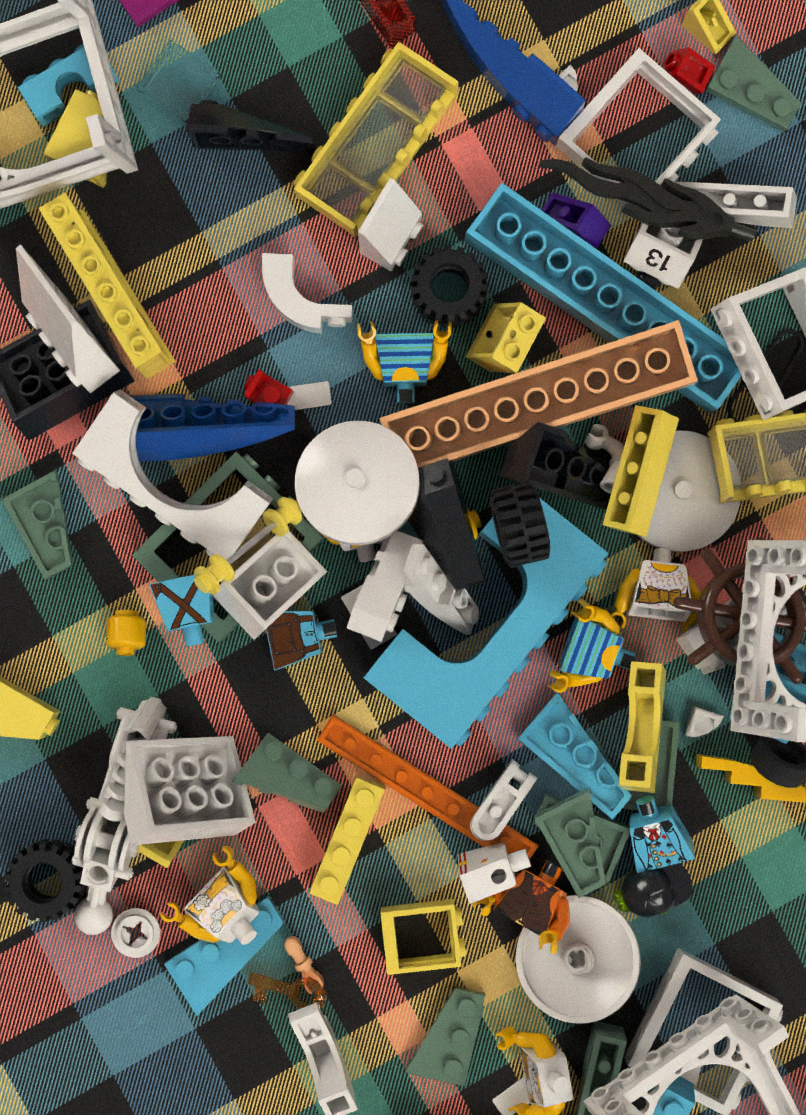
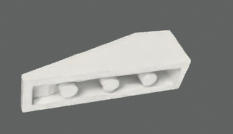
M675 182L705 194L727 214L734 217V221L737 223L793 228L797 203L793 187Z

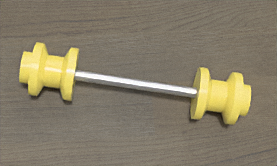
M281 497L276 503L277 510L267 509L263 512V520L266 527L227 560L219 554H213L209 557V567H197L194 570V583L197 588L203 593L215 595L220 591L219 582L222 580L231 582L235 578L234 570L231 567L234 561L270 531L277 536L283 537L288 533L289 523L297 525L302 521V510L298 502L291 498Z

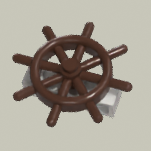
M758 537L756 540H766V539L763 538V537ZM704 549L701 552V557L715 576L704 588L700 600L681 596L673 600L675 608L697 612L698 624L678 637L676 641L688 656V662L697 669L708 666L711 670L722 662L736 668L743 590H740L734 579L745 577L746 563L737 564L725 569L711 549ZM776 578L774 595L778 597L781 593V585ZM724 588L731 599L724 604L716 603L717 598ZM797 590L786 601L776 621L775 627L786 629L783 639L779 643L773 635L774 664H779L789 679L795 684L802 682L803 675L789 656L797 648L803 633L806 632L805 607L802 597Z

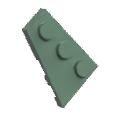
M735 35L706 89L712 95L784 133L801 105V102L737 35Z
M454 986L436 1016V1020L427 1035L424 1036L412 1060L406 1066L405 1073L465 1086L485 999L484 992Z

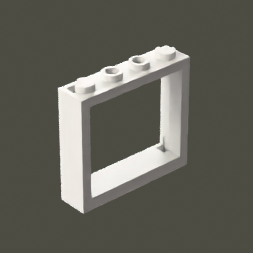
M638 48L561 134L556 147L577 166L591 174L581 163L585 157L592 161L594 160L579 148L575 142L638 73L701 128L700 132L655 181L660 186L664 179H669L675 183L679 178L676 172L682 166L688 168L698 157L699 154L696 150L702 143L708 146L719 133L715 128L721 119L645 52ZM591 174V175H593V176H595V177H597V178H599V179L605 180V181L620 183V182H618V181H616V180L606 179V178H603V177H600V176ZM616 199L623 206H625V204H631L629 202Z
M806 267L729 297L710 309L763 421L806 402V391L786 400L784 399L740 305L783 288L806 337Z
M678 948L623 1058L627 1065L632 1067L640 1062L649 1052L690 968L765 1006L762 1012L777 1022L781 1021L783 1005L777 998ZM734 1068L719 1099L694 1087L695 1101L722 1115H729L731 1110H735L740 1103V1091L744 1083L750 1080L742 1072Z

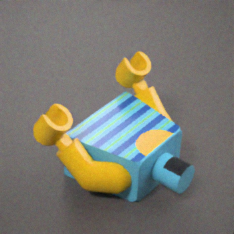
M437 320L434 323L433 333L376 334L375 325L371 321V331L363 333L359 323L357 325V333L362 340L361 347L364 362L375 379L383 381L384 387H396L397 403H414L415 386H426L427 380L435 378L446 361L448 338L452 332L451 322H449L448 330L445 332L438 330Z
M583 599L578 600V603L583 606L582 610L571 612L575 618L558 662L560 671L564 673L561 674L555 670L549 673L550 676L556 678V682L552 685L548 684L547 687L558 693L564 692L568 687L596 683L602 678L608 679L611 676L614 665L630 670L631 661H635V652L621 648L624 638L621 632H619V624L606 609L588 604Z

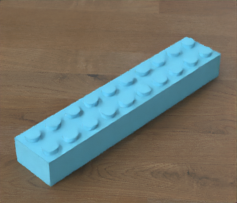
M500 184L467 230L465 241L609 343L679 320L698 382L677 391L708 413L712 414L719 409L741 378V373L724 338L505 184Z

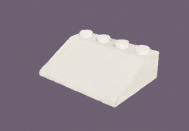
M19 245L16 248L21 298L22 303L29 311L25 316L36 330L42 329V332L38 335L50 349L54 346L56 350L52 352V355L63 368L65 366L69 367V370L65 373L76 387L82 384L89 393H92L120 370L66 296L22 245Z
M233 736L133 740L126 743L124 817L131 845L234 836L256 823L246 785L243 784L241 786L232 783L242 769Z

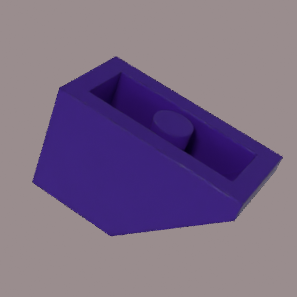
M556 193L551 194L541 209L594 248L598 247L612 226L593 204Z

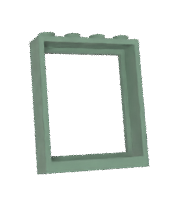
M235 452L185 504L201 505L236 470L251 483L273 498L271 504L276 509V503L282 496L277 492L280 486L269 475L263 479L255 471L259 465L247 453L241 457ZM303 517L299 524L293 525L305 537L301 544L309 553L324 540L320 533ZM163 524L132 555L158 582L180 578L154 552L177 529L172 524L170 526ZM214 612V622L201 626L217 642H222L239 623L230 614L222 620Z

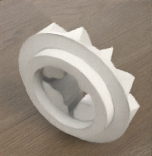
M134 907L123 911L117 916L112 925L111 938L114 946L120 953L128 957L139 958L148 955L155 949L159 943L161 929L158 919L149 910ZM140 921L143 922L141 932L145 934L144 938L139 936L130 943L132 932L127 927L134 928Z

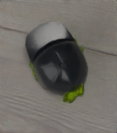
M681 863L637 873L635 869L627 874L621 890L614 891L613 900L619 904L618 909L620 911L631 912L641 917L647 918L666 914L667 910L682 904L690 898L693 893L692 881Z

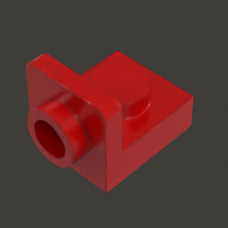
M690 47L671 52L663 65L667 73L696 95L704 92L715 68L712 63Z
M258 370L255 375L251 374L243 388L246 391L244 394L245 398L254 404L256 402L287 405L294 393L291 388L267 376L261 370Z

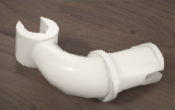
M594 424L585 440V444L592 450L603 448L611 455L610 467L600 483V487L605 492L611 494L624 445L617 439L609 436L605 426Z

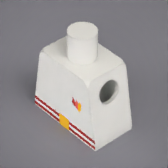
M498 843L458 854L459 876L469 904L514 887L516 885L515 872L531 867L526 849L508 854L505 843Z

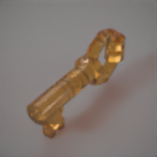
M252 972L248 981L249 985L255 986L254 1002L260 999V1003L264 1004L266 1000L265 992L271 990L287 995L294 1006L301 1009L311 1005L302 1003L298 998L300 987L306 985L315 990L312 1004L317 1002L320 1008L324 1007L327 992L312 978H301L295 982L288 983Z

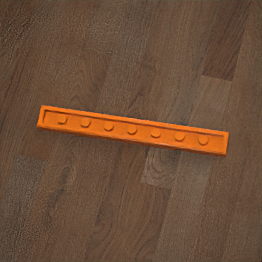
M334 714L317 738V741L483 847L505 843L508 854L526 849L530 860L539 846L507 824L496 838L489 841L477 839L471 832L470 821L479 806Z

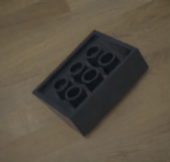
M91 300L82 303L74 309L120 370L92 393H89L82 384L76 387L65 373L69 370V367L65 366L63 368L52 355V352L56 350L54 346L50 349L38 335L42 332L41 328L0 349V395L12 422L28 441L112 395L113 392L135 382Z

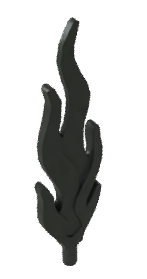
M587 157L583 159L581 164L591 174L621 183L599 179L564 160L546 159L541 160L538 164L541 168L564 172L593 195L631 203L625 204L621 210L622 213L644 224L660 228L681 227L678 235L689 239L728 238L731 234L750 242L755 238L756 230L735 223L734 217L727 214L705 194L674 183L669 179H664L660 186L651 178L635 170L598 164Z

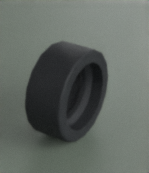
M760 736L750 755L752 765L758 773L779 786L797 788L802 785L806 779V746L801 742L788 741L785 744L774 738Z

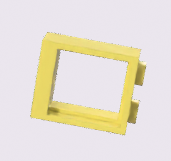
M522 302L493 304L466 358L489 372L518 373L546 317ZM487 331L492 333L490 338L486 335Z
M453 899L381 907L380 913L387 975L461 967L460 957H466L464 938H458L457 926H463L461 907L455 908ZM447 911L452 953L399 959L394 917Z

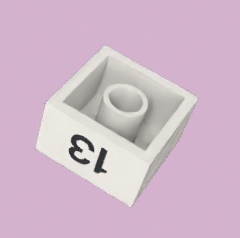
M642 223L623 262L629 264L637 271L645 272L657 278L665 285H671L679 289L696 258L703 239H689L679 236L678 232L681 227L660 228Z

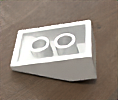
M392 178L388 180L358 231L360 254L389 271H392L395 265L399 267L402 265L408 254V250L405 249L410 239L415 241L424 227L420 223L422 221V212Z
M288 530V533L283 537L275 535L234 572L235 578L231 582L223 581L220 584V591L215 595L212 594V596L255 640L323 577L327 571Z

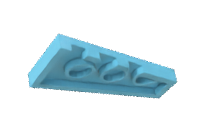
M557 692L519 736L518 740L579 792L589 787L592 803L613 820L632 795L628 790H623L619 786L618 775L605 760L595 743L587 735L577 718Z
M269 895L256 903L259 908V914L250 925L257 934L250 943L242 945L237 938L231 943L222 940L216 943L198 940L165 962V967L196 1016L202 1012L284 924L285 920Z

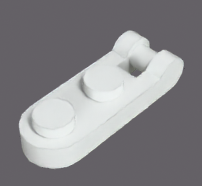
M513 759L505 767L501 776L470 821L472 834L481 841L492 840L502 832L537 780V777L531 772L527 774L520 769V764ZM512 778L520 783L518 789L508 784Z

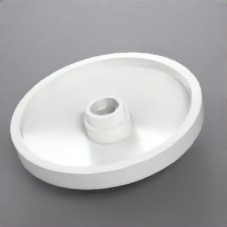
M368 421L339 423L318 434L303 451L295 473V493L298 504L306 519L322 535L336 542L349 545L375 543L395 533L412 514L420 489L417 463L408 445L392 430Z
M690 431L675 432L647 537L639 536L648 544L656 548L669 549L671 552L697 550L719 539L733 523L740 506V501L720 504V490L710 438ZM727 453L733 487L741 486L737 468Z
M577 895L567 896L570 907V925L561 940L558 941L557 953L551 954V943L544 944L540 950L539 935L523 927L516 949L517 973L525 993L547 1015L569 1023L595 1022L615 1013L630 998L640 974V948L630 924L612 906L592 897L582 896L578 898Z

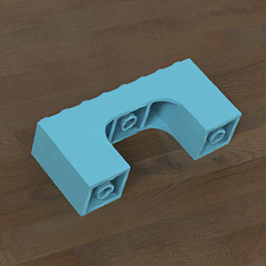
M542 499L540 501L550 539L551 549L549 558L517 566L523 584L520 598L473 656L458 662L443 660L402 629L364 676L365 680L451 749L455 744L459 747L463 745L471 734L468 729L475 720L480 723L491 709L487 704L494 696L500 698L510 686L507 679L513 672L519 674L530 661L526 657L532 648L538 650L549 637V634L546 633L548 628L552 624H560L569 612L565 608L571 600L578 601L588 589L585 582L589 577H597L607 565L604 559L609 553ZM492 517L478 535L502 553Z

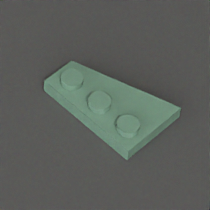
M54 470L1 499L44 580L74 565L58 471Z
M662 720L655 793L628 790L632 797L622 809L638 810L636 801L647 795L654 797L657 807L668 804L672 805L680 722Z
M267 733L232 781V783L241 786L245 784L257 788L259 792L268 795L272 793L287 798L289 802L322 813L325 812L342 787L340 783L270 733Z
M589 787L534 815L538 826L578 898L606 885Z
M545 793L537 813L559 803L563 799ZM594 812L605 880L609 884L629 837L630 826ZM534 818V824H535L536 826H538V824H537V822H536V820H535V818Z

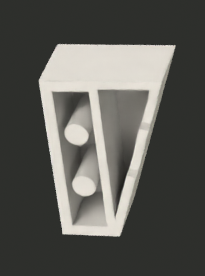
M396 531L384 539L380 551L378 550L375 556V563L367 575L354 604L347 629L382 642L386 631L393 632L399 617L398 614H395V611L402 612L408 596L403 593L404 591L409 593L404 587L407 576L403 570L412 544H422L423 540L400 531Z

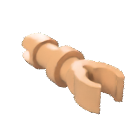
M295 936L286 938L284 943L285 950L294 959L296 971L302 973L306 991L312 994L313 987L309 984L310 978L317 980L320 988H323V976L311 966L313 962L310 956L306 957L304 954L303 946L299 939Z

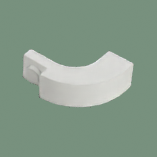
M262 253V276L266 291L273 306L285 320L302 330L322 334V322H328L327 325L331 327H345L346 323H352V305L313 303L305 299L297 291L294 285L295 260L293 254Z
M316 1002L289 1013V1023L307 1057L316 1087L318 1102L325 1115H346L358 1110L343 1055L326 1015H323L318 1003Z

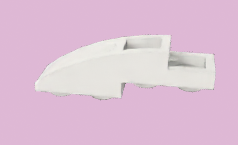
M412 544L403 570L407 576L404 587L430 613L461 633L470 635L473 625L478 621L479 608L465 588L458 591L454 589L424 544Z

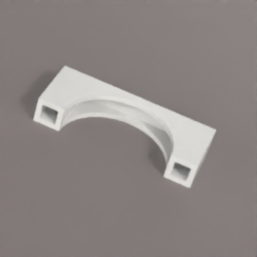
M121 389L113 392L72 453L79 458L77 460L78 463L89 471L96 470L104 476L103 480L109 486L126 491L130 494L129 499L136 505L143 508L147 506L156 513L155 517L160 522L168 526L172 524L181 530V536L187 541L194 544L198 542L207 549L206 553L210 557L213 554H219L227 560L237 551L273 498L249 480L231 497L209 505L185 504L164 495L146 477L137 455V428L146 407Z

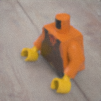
M549 861L545 862L538 876L525 869L522 872H516V885L514 887L473 903V908L481 903L486 905L482 909L481 915L483 916L489 915L491 906L495 905L494 909L539 935L540 950L544 944L551 943V954L557 953L558 941L561 940L570 925L569 901L566 898L567 893L554 886L563 869Z

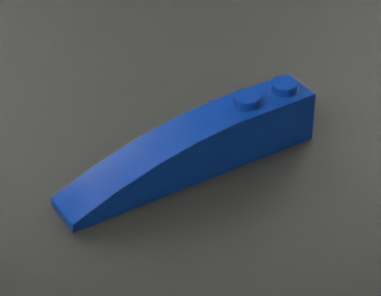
M443 0L442 6L457 36L488 82L513 108L512 111L522 122L528 121L535 128V133L540 139L545 142L550 141L553 145H556L561 134L582 112L586 100L533 53L529 57L525 56L519 49L520 44L510 37L506 41L501 38L497 26L492 22L484 20L481 23L477 20L479 17L476 10L464 1Z
M184 394L131 396L146 407L139 421L136 434V449L139 462L177 460L212 455L266 441L295 430V406L256 402L253 406H245L241 403V400L229 399L227 404L212 402V397L200 396L198 401L187 400Z

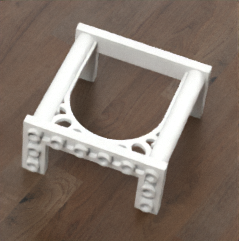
M57 0L58 3L0 23V57L79 28L103 118L98 114L86 117L93 147L28 169L13 170L0 167V176L2 178L0 180V209L119 168L126 174L138 170L92 0Z
M748 540L730 731L806 743V704L798 701L786 690L778 676L773 658V634L779 613L790 596L806 585V540ZM793 576V581L790 584L788 577ZM776 578L781 585V593L778 597L774 595ZM770 681L772 683V690L765 699L766 682ZM779 696L782 698V705L777 702Z
M736 994L724 999L717 1008L708 1014L698 1017L694 1024L684 1031L671 1036L669 1041L657 1050L648 1052L640 1062L631 1068L621 1071L617 1078L610 1083L595 1089L591 1096L583 1101L592 1115H653L662 1094L679 1076L699 1066L720 1064L739 1070L751 1081L769 1115H801L770 1054L771 1049L789 1037L784 1025ZM727 1037L725 1050L722 1054L715 1055L714 1044ZM735 1051L739 1053L740 1056L738 1058H731ZM639 1097L646 1099V1106L641 1111L632 1104Z

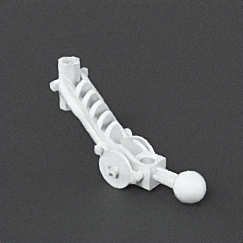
M151 696L148 700L142 701L136 711L123 707L117 710V719H121L109 755V768L99 798L91 797L90 800H87L86 806L89 812L82 826L79 825L75 833L76 837L74 840L76 841V846L71 861H73L72 865L83 867L80 884L89 886L88 897L82 899L74 910V923L86 935H98L111 925L113 910L106 900L107 892H111L118 878L129 881L134 873L132 872L133 868H129L132 857L135 858L137 856L139 845H131L124 817L126 743L133 740L167 739L168 733L173 734L174 731L176 732V722L165 719L167 707L162 704L159 698ZM107 820L120 822L115 835L104 832Z

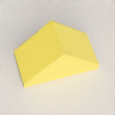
M697 0L688 10L681 25L714 54H718L736 33L720 0Z

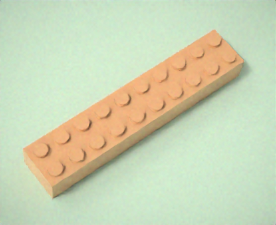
M677 320L381 417L380 421L382 426L395 432L408 445L414 455L417 467L420 468L446 458L453 462L512 443L537 422L559 428L697 384L698 380L680 322Z

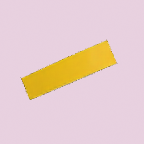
M696 754L695 766L701 769L725 771V781L731 784L755 786L754 796L760 799L806 803V788L801 785L797 788L779 786L758 773L753 765L729 758Z

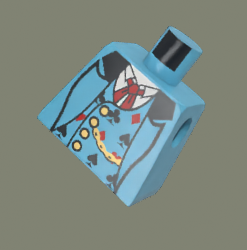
M651 795L639 798L636 801L639 812L630 815V835L637 873L695 859L693 840L674 807L669 804L657 807L654 797Z

